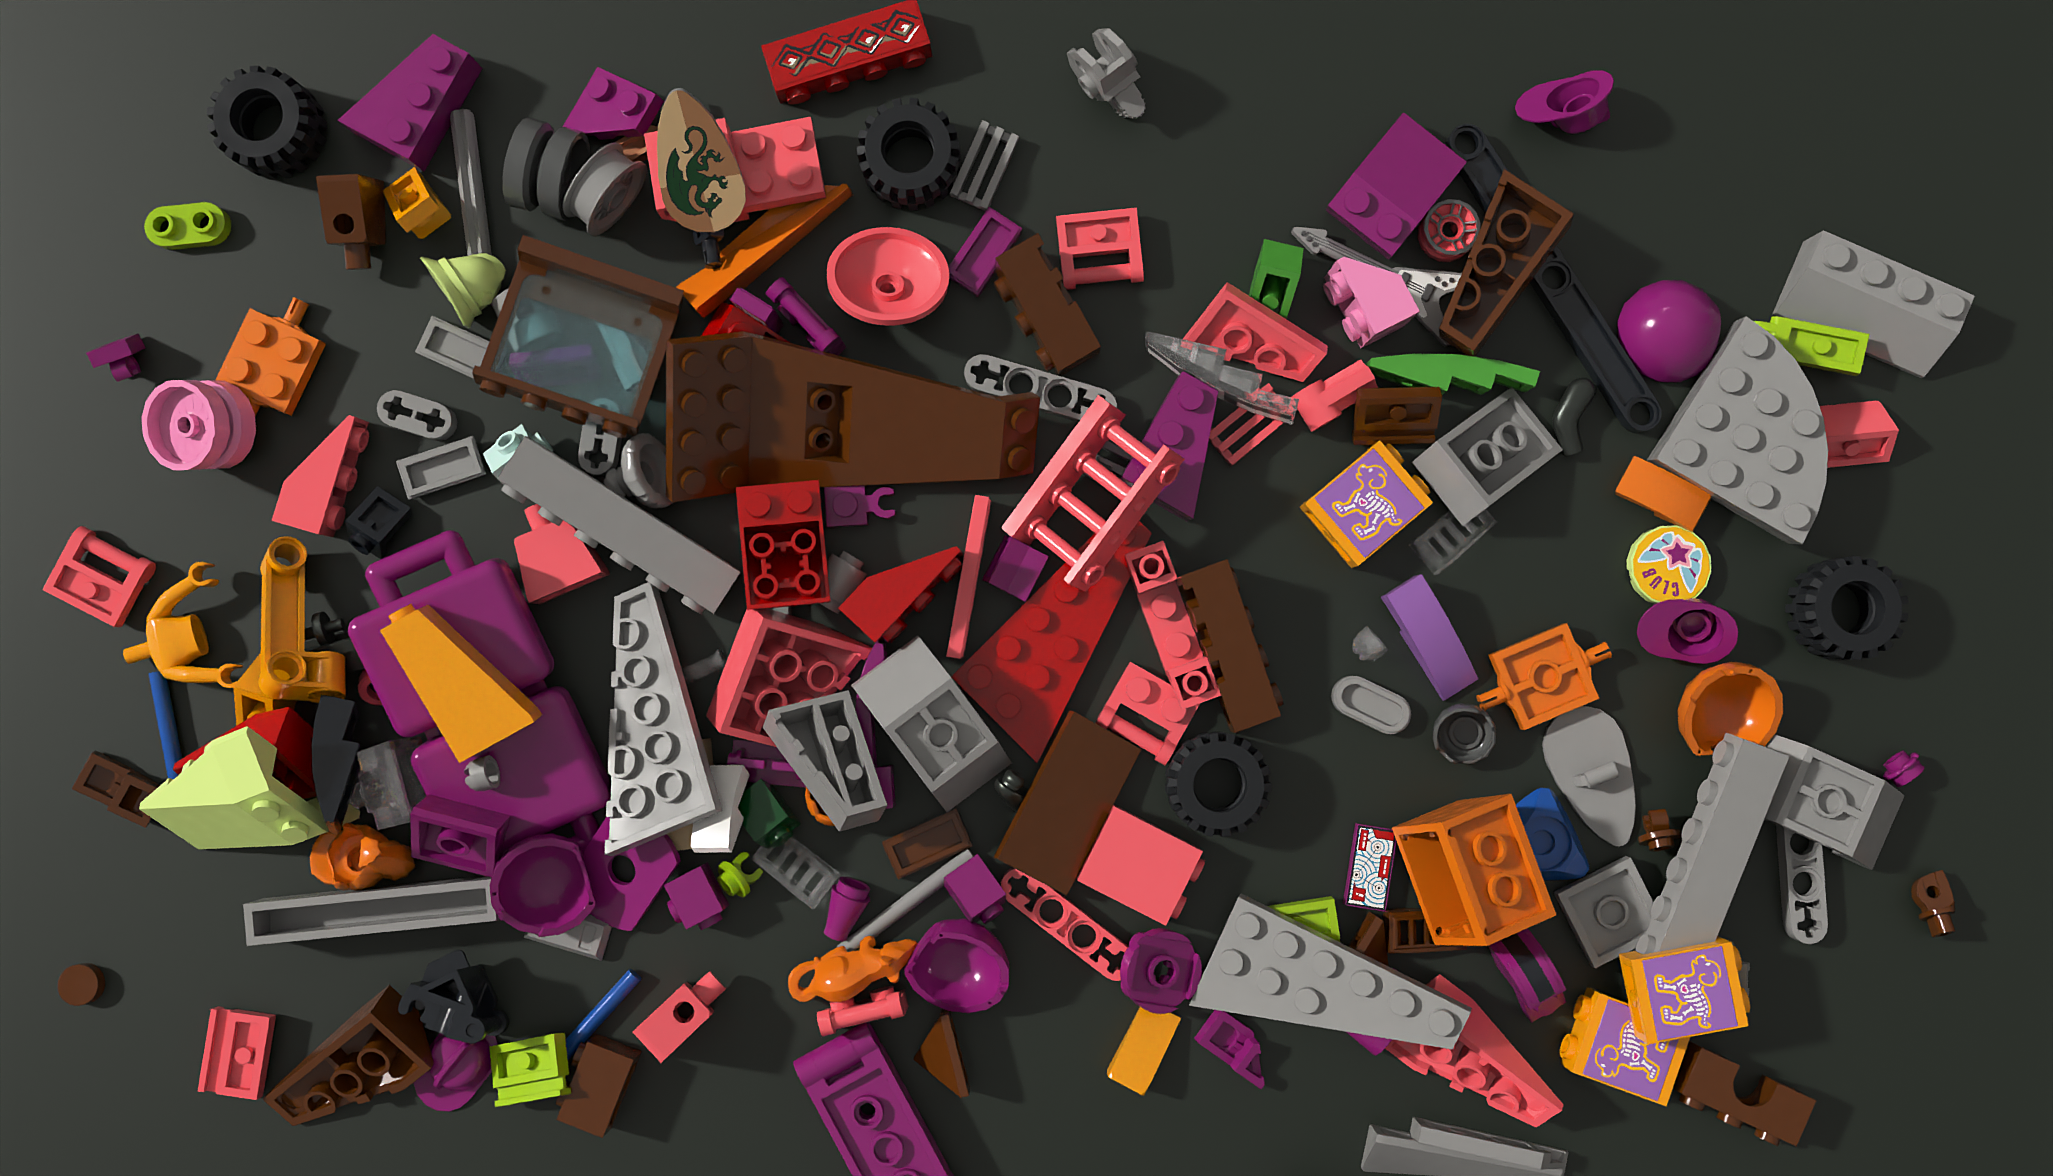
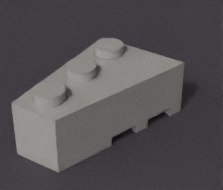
M849 690L768 710L763 729L838 831L879 821L887 807V803Z

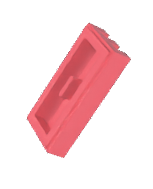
M1269 383L1247 400V402L1256 405L1266 396L1270 403L1265 408L1277 409L1278 412L1290 416L1294 415V412L1283 403L1284 400L1279 395H1276ZM1239 407L1210 431L1209 441L1228 464L1233 466L1284 422L1275 419L1232 454L1228 448L1266 417L1259 414L1254 415L1222 442L1217 436L1248 411Z

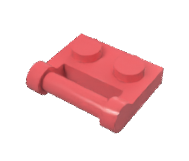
M1137 208L1056 216L1061 274L1063 277L1062 283L1066 290L1076 289V285L1127 279H1131V283L1144 282ZM1128 252L1129 263L1074 269L1073 258Z
M80 526L72 533L42 590L113 627H122L144 584L154 575L156 563L145 557L138 559L97 538L96 532L85 526ZM89 551L129 572L125 581L122 582L81 561L84 552Z
M1129 662L1095 723L1105 729H1110L1155 755L1154 760L1165 766L1200 704L1182 710L1169 683ZM1123 704L1167 729L1169 732L1164 741L1116 715L1115 713L1119 705Z
M888 986L871 991V998L855 1002L854 997L843 1002H830L831 1008L817 1012V1022L822 1037L835 1034L838 1029L890 1016L891 1019L904 1017L909 1006L905 989L895 992L894 986Z

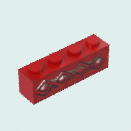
M906 0L761 45L780 104L788 102V104H799L810 99L813 93L823 90L830 93L838 92L847 88L849 82L865 78L867 81L876 80L884 77L888 70L903 66L905 69L915 68L924 64L926 58L933 57L930 40L917 0Z

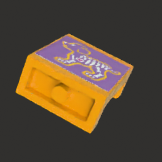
M1380 440L1300 506V509L1351 568L1363 563L1433 503L1427 496L1430 490L1424 481L1415 474L1411 477L1401 465L1404 460L1400 453L1391 444L1384 445Z
M1717 936L1714 942L1643 955L1636 951L1619 954L1635 1037L1649 1045L1748 1026L1746 1013L1750 1012V1001L1746 990L1740 986L1738 971L1742 969V961L1736 946H1732L1731 941Z
M1587 987L1585 994L1580 995L1576 1000L1573 1010V1017L1576 1020L1571 1034H1566L1561 1043V1065L1575 1074L1667 1107L1690 1037L1648 1045L1635 1037L1629 1004L1627 1002Z

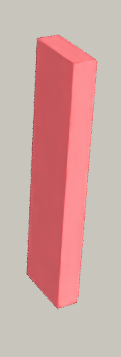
M975 495L946 657L962 659L965 654L991 508V500L986 496Z

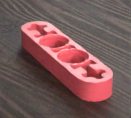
M1010 868L1004 874L1001 880V887L1006 893V900L1103 976L1114 981L1121 980L1120 967H1115L1111 971L1108 969L1110 963L1106 956L1099 952L1095 960L1090 955L1099 949L1103 937L1110 940L1104 946L1114 955H1117L1120 951L1125 953L1129 947L1127 944L1057 890L1015 868ZM1023 875L1028 878L1026 886L1035 894L1038 887H1042L1046 891L1036 899L1033 909L1025 906V904L1031 901V898L1026 894L1019 892L1014 896L1010 893L1012 884L1009 882V879L1012 876L1015 879H1020ZM1049 899L1059 901L1063 906L1062 917L1055 922L1044 920L1039 912L1043 902ZM1082 924L1091 926L1096 933L1094 942L1087 947L1076 945L1072 939L1074 929Z

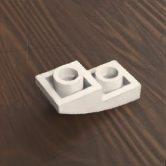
M710 765L722 811L693 823L691 848L694 853L732 852L744 819L738 810V806L750 774L744 765Z

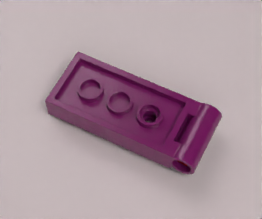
M869 1022L859 1024L793 1061L801 1083L806 1088L852 1176H954L886 1049L880 1043L875 1030ZM870 1103L874 1106L875 1112L866 1114L862 1111L861 1105Z

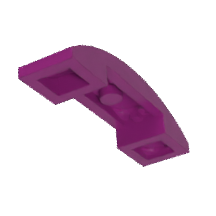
M886 643L874 644L863 667L861 677L887 659ZM857 694L855 711L887 803L886 809L894 808L896 806L894 766H877L875 718Z

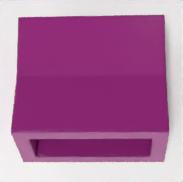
M1005 535L982 580L1026 602L1049 556L1013 537Z

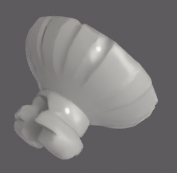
M648 433L631 437L623 447L621 467L609 469L606 473L604 484L623 497L626 494L628 497L635 496L641 504L650 508H664L674 502H671L666 497V447Z

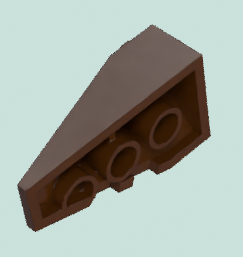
M389 984L363 1005L264 1096L263 1100L292 1126L332 1114L338 1107L356 1101L359 1105L369 1102L375 1095L387 1091L393 1094L406 1089L434 1065L424 1026L420 1020V1012L413 1007L412 1012L400 1014L398 1007L403 996Z

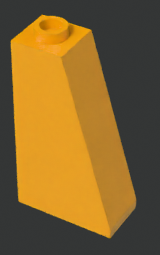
M411 603L388 616L392 624L382 628L380 632L459 763L534 723L542 716L539 708L429 605L415 610Z

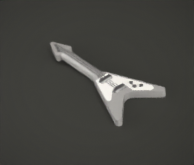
M1294 227L1292 229V235L1312 255L1321 252L1336 260L1347 257L1400 274L1420 311L1415 317L1444 347L1450 345L1439 337V327L1443 320L1439 300L1441 296L1454 292L1462 273L1402 267L1391 268L1326 237L1327 231L1324 229Z

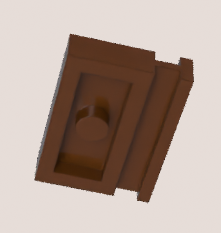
M1440 387L1357 389L1353 420L1354 430H1352L1353 444L1374 445L1379 440L1383 444L1435 443L1434 434L1438 426L1442 402Z

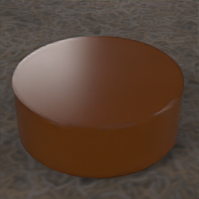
M81 963L66 968L58 980L59 995L66 1003L74 1006L96 1001L102 995L105 988L103 972L91 963Z

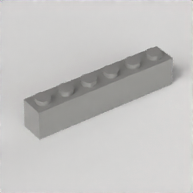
M528 436L523 438L497 478L505 484L501 489L505 494L520 503H524L526 498L540 505L541 508L538 514L558 526L564 520L577 528L574 536L593 548H596L599 543L613 551L610 556L612 560L630 571L634 565L649 573L645 579L646 581L664 592H667L670 587L684 595L681 602L699 614H702L704 609L714 614L740 574L738 568Z
M1725 733L1723 740L1714 749L1712 756L1713 766L1708 778L1701 783L1698 789L1697 806L1692 818L1687 820L1682 829L1681 837L1683 841L1677 856L1668 864L1666 870L1667 881L1661 895L1652 904V918L1646 933L1637 942L1636 952L1643 955L1716 941L1789 759L1788 755Z
M487 876L370 887L358 891L340 890L270 897L243 904L247 946L497 921L500 918L491 905L489 886L491 877Z

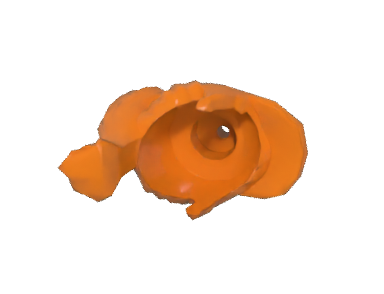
M343 824V830H340L339 835L332 834L330 831L321 834L313 844L310 855L311 874L322 883L334 885L339 890H364L375 886L382 878L396 881L407 877L415 868L410 847L400 844L396 840L389 841L386 836L372 827L360 824Z

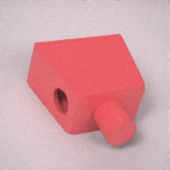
M538 504L524 510L532 531L516 537L514 544L529 603L542 604L610 575L608 568L595 548L574 536L577 528L564 520L560 526L550 522L538 514L541 508Z
M711 971L693 987L686 981L633 1031L634 1035L662 1063L714 1013L710 1004L726 990V987ZM684 1002L690 1003L694 1008V1013L687 1019L682 1018L677 1011V1008Z

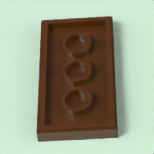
M1069 711L994 858L1067 896L1141 749L1078 713Z

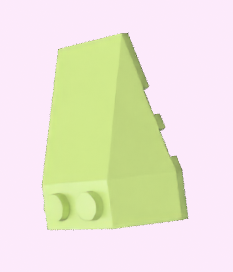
M248 726L212 740L205 746L204 754L195 761L190 759L183 765L182 773L175 779L168 778L146 797L139 807V810L197 849L294 845L329 831L317 798L306 802L272 776L277 748ZM350 803L343 824L360 818V811Z

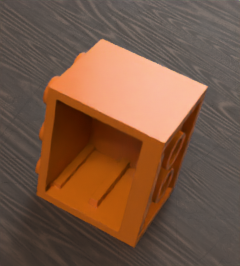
M1512 794L1458 800L1392 827L1434 945L1489 946L1556 916Z

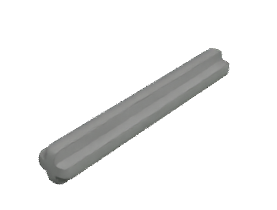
M468 109L454 110L450 113V122L467 256L478 253H487L492 256L474 114Z

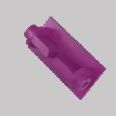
M734 739L733 750L728 755L727 765H744L750 774L747 782L756 783L758 780L763 779L769 784L806 788L777 747L754 741Z

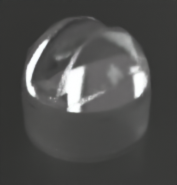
M1368 626L1362 629L1353 639L1354 654H1360L1359 659L1362 661L1373 662L1388 651L1385 644Z

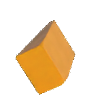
M1140 1007L1107 1069V1076L1144 1096L1181 1017L1172 1012L1156 1014Z

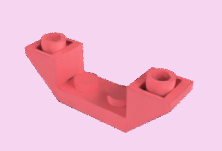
M1164 541L1125 554L1136 596L1164 671L1181 709L1184 710L1221 696L1208 658L1203 656L1175 580L1178 578Z

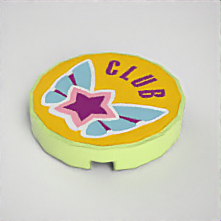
M1677 525L1659 526L1641 534L1631 545L1626 560L1633 589L1646 601L1654 604L1668 599L1686 600L1696 598L1707 586L1711 574V556L1704 541L1694 532L1692 533Z

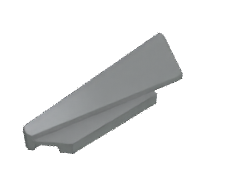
M1413 1117L1410 1133L1370 1124L1361 1168L1365 1172L1429 1176H1564L1569 1152L1559 1148Z

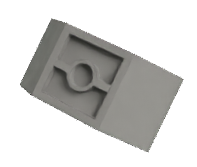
M918 635L851 685L946 812H949L1012 764L992 732Z
M1774 735L1765 747L1788 755L1789 759L1764 820L1773 822L1832 849V853L1864 868L1873 870L1905 795L1881 778L1808 745Z

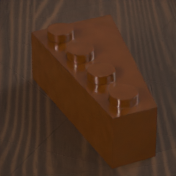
M1504 169L1439 327V337L1465 355L1476 357L1569 230L1574 213Z

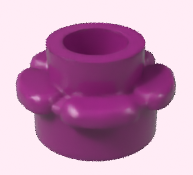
M1902 750L1883 764L1887 769L1883 774V778L1891 780L1896 787H1901L1920 775L1925 767L1917 759L1919 757L1918 753L1915 752L1908 755Z

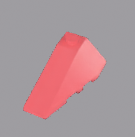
M1440 974L1426 985L1472 1008L1453 1050L1392 1040L1385 1048L1411 1069L1425 1076L1429 1070L1451 1080L1449 1087L1461 1093L1466 1087L1487 1097L1486 1100L1489 1106L1536 1128L1563 1109L1564 1104L1478 1004Z

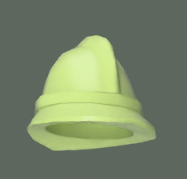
M487 253L451 259L443 257L438 261L426 257L420 258L435 282L452 303L463 326L467 328L471 327L474 317L482 314L481 310L491 304L492 300L497 296L506 273L503 263L498 258Z

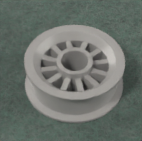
M617 142L605 145L588 159L571 182L563 200L562 211L567 217L577 216L587 224V232L592 236L604 233L623 216L636 199L646 178V164L642 161L632 162L623 155V147Z

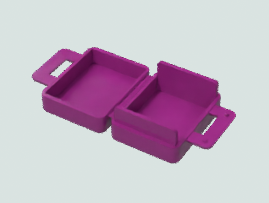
M452 530L440 533L370 564L366 569L365 577L378 602L379 608L354 618L348 626V635L396 733L402 737L409 738L424 732L429 740L416 748L411 755V765L426 796L430 794L511 815L500 858L515 843L532 835L545 834L568 823L571 824L575 833L570 839L578 843L581 853H583L599 829L593 812L605 807L606 802L611 799V780L570 693L561 686L547 688L543 680L553 671L554 659L509 564L503 559L492 558L475 565L463 538L458 532ZM445 559L452 576L404 597L402 596L395 580ZM411 603L415 610L429 605L539 708L542 716L534 723L459 763L380 632L382 628L392 624L388 616ZM492 756L497 762L500 771L499 786L487 791L470 789L465 783V778L469 775L464 773V769L469 762L476 758Z

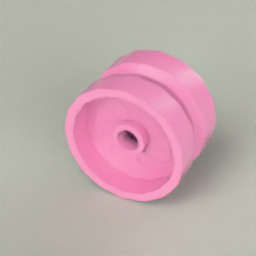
M166 381L156 387L145 402L142 414L143 437L149 452L161 465L172 470L231 468L244 460L252 449L256 435L255 414L249 399L237 386L226 381Z

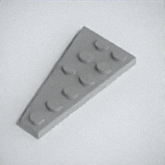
M649 582L614 597L613 645L616 647V671L611 672V687L615 688L614 709H610L608 774L611 775V801L606 802V817L610 818L609 840H605L604 854L608 856H615L722 811L659 589Z
M1243 894L1239 895L1198 984V988L1189 1006L1452 1050L1472 1009Z

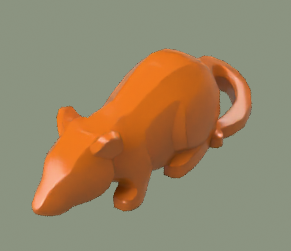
M867 936L860 941L859 951L848 952L844 946L837 947L821 958L818 956L814 957V960L801 963L795 967L788 977L789 992L799 1002H809L817 996L831 1002H843L859 994L873 981L883 977H887L890 982L896 983L900 977V970L908 963L918 943L911 939H904L887 943L881 949H874L873 947L876 945L875 938ZM815 969L810 985L805 988L799 986L800 978L807 972Z

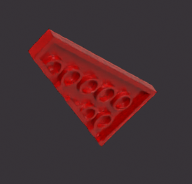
M1138 521L1106 564L1102 578L1095 585L1090 586L1086 592L1069 585L1063 579L1072 567L1065 562L951 676L1036 763H1038L1131 577L1124 555L1144 548L1152 534L1140 521ZM1094 533L1077 551L1083 554L1097 534Z

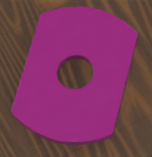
M606 817L582 853L596 903L590 914L611 927L632 931L637 927L681 860L670 837L667 834L617 854L629 858L635 867V877L632 882L620 881L612 871V861L615 856L604 855L605 840H609L610 818Z

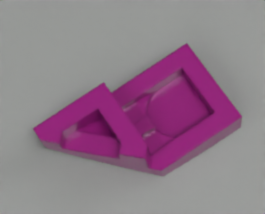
M1214 1010L1194 1039L1201 1046L1230 1065L1239 1075L1259 1089H1262L1265 1082L1260 1068L1259 1054H1261L1260 1043L1254 1037V1032L1229 1012Z

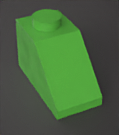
M1264 239L1249 296L1287 319L1301 275L1304 248Z

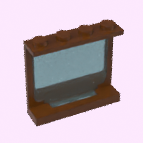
M523 235L517 249L519 262L481 366L475 365L472 372L475 383L480 385L479 389L495 397L504 398L506 393L521 398V404L537 411H545L546 407L562 412V418L576 424L585 425L586 421L602 425V431L615 437L626 438L627 434L637 436L666 354V340L671 339L683 305L684 290Z

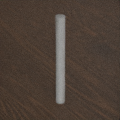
M969 848L963 850L849 936L846 941L837 945V947L844 946L848 952L858 951L860 941L867 936L877 937L944 886V877L974 857L973 853Z

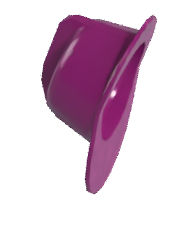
M1593 70L1574 77L1534 86L1524 92L1517 100L1515 105L1517 116L1524 121L1533 123L1550 122L1554 127L1568 134L1585 132L1610 118L1607 97L1613 89L1614 80L1612 75L1606 71Z
M1697 598L1686 600L1668 599L1659 602L1643 614L1637 628L1640 645L1649 653L1659 657L1702 664L1719 661L1728 655L1737 643L1739 632L1735 619L1726 610L1706 600Z
M439 1033L429 1046L434 1061L433 1067L413 1082L416 1093L423 1103L436 1111L447 1112L461 1108L466 1104L492 1073L489 1047L498 1045L496 1036L486 1035L483 1040L470 1044L447 1038Z

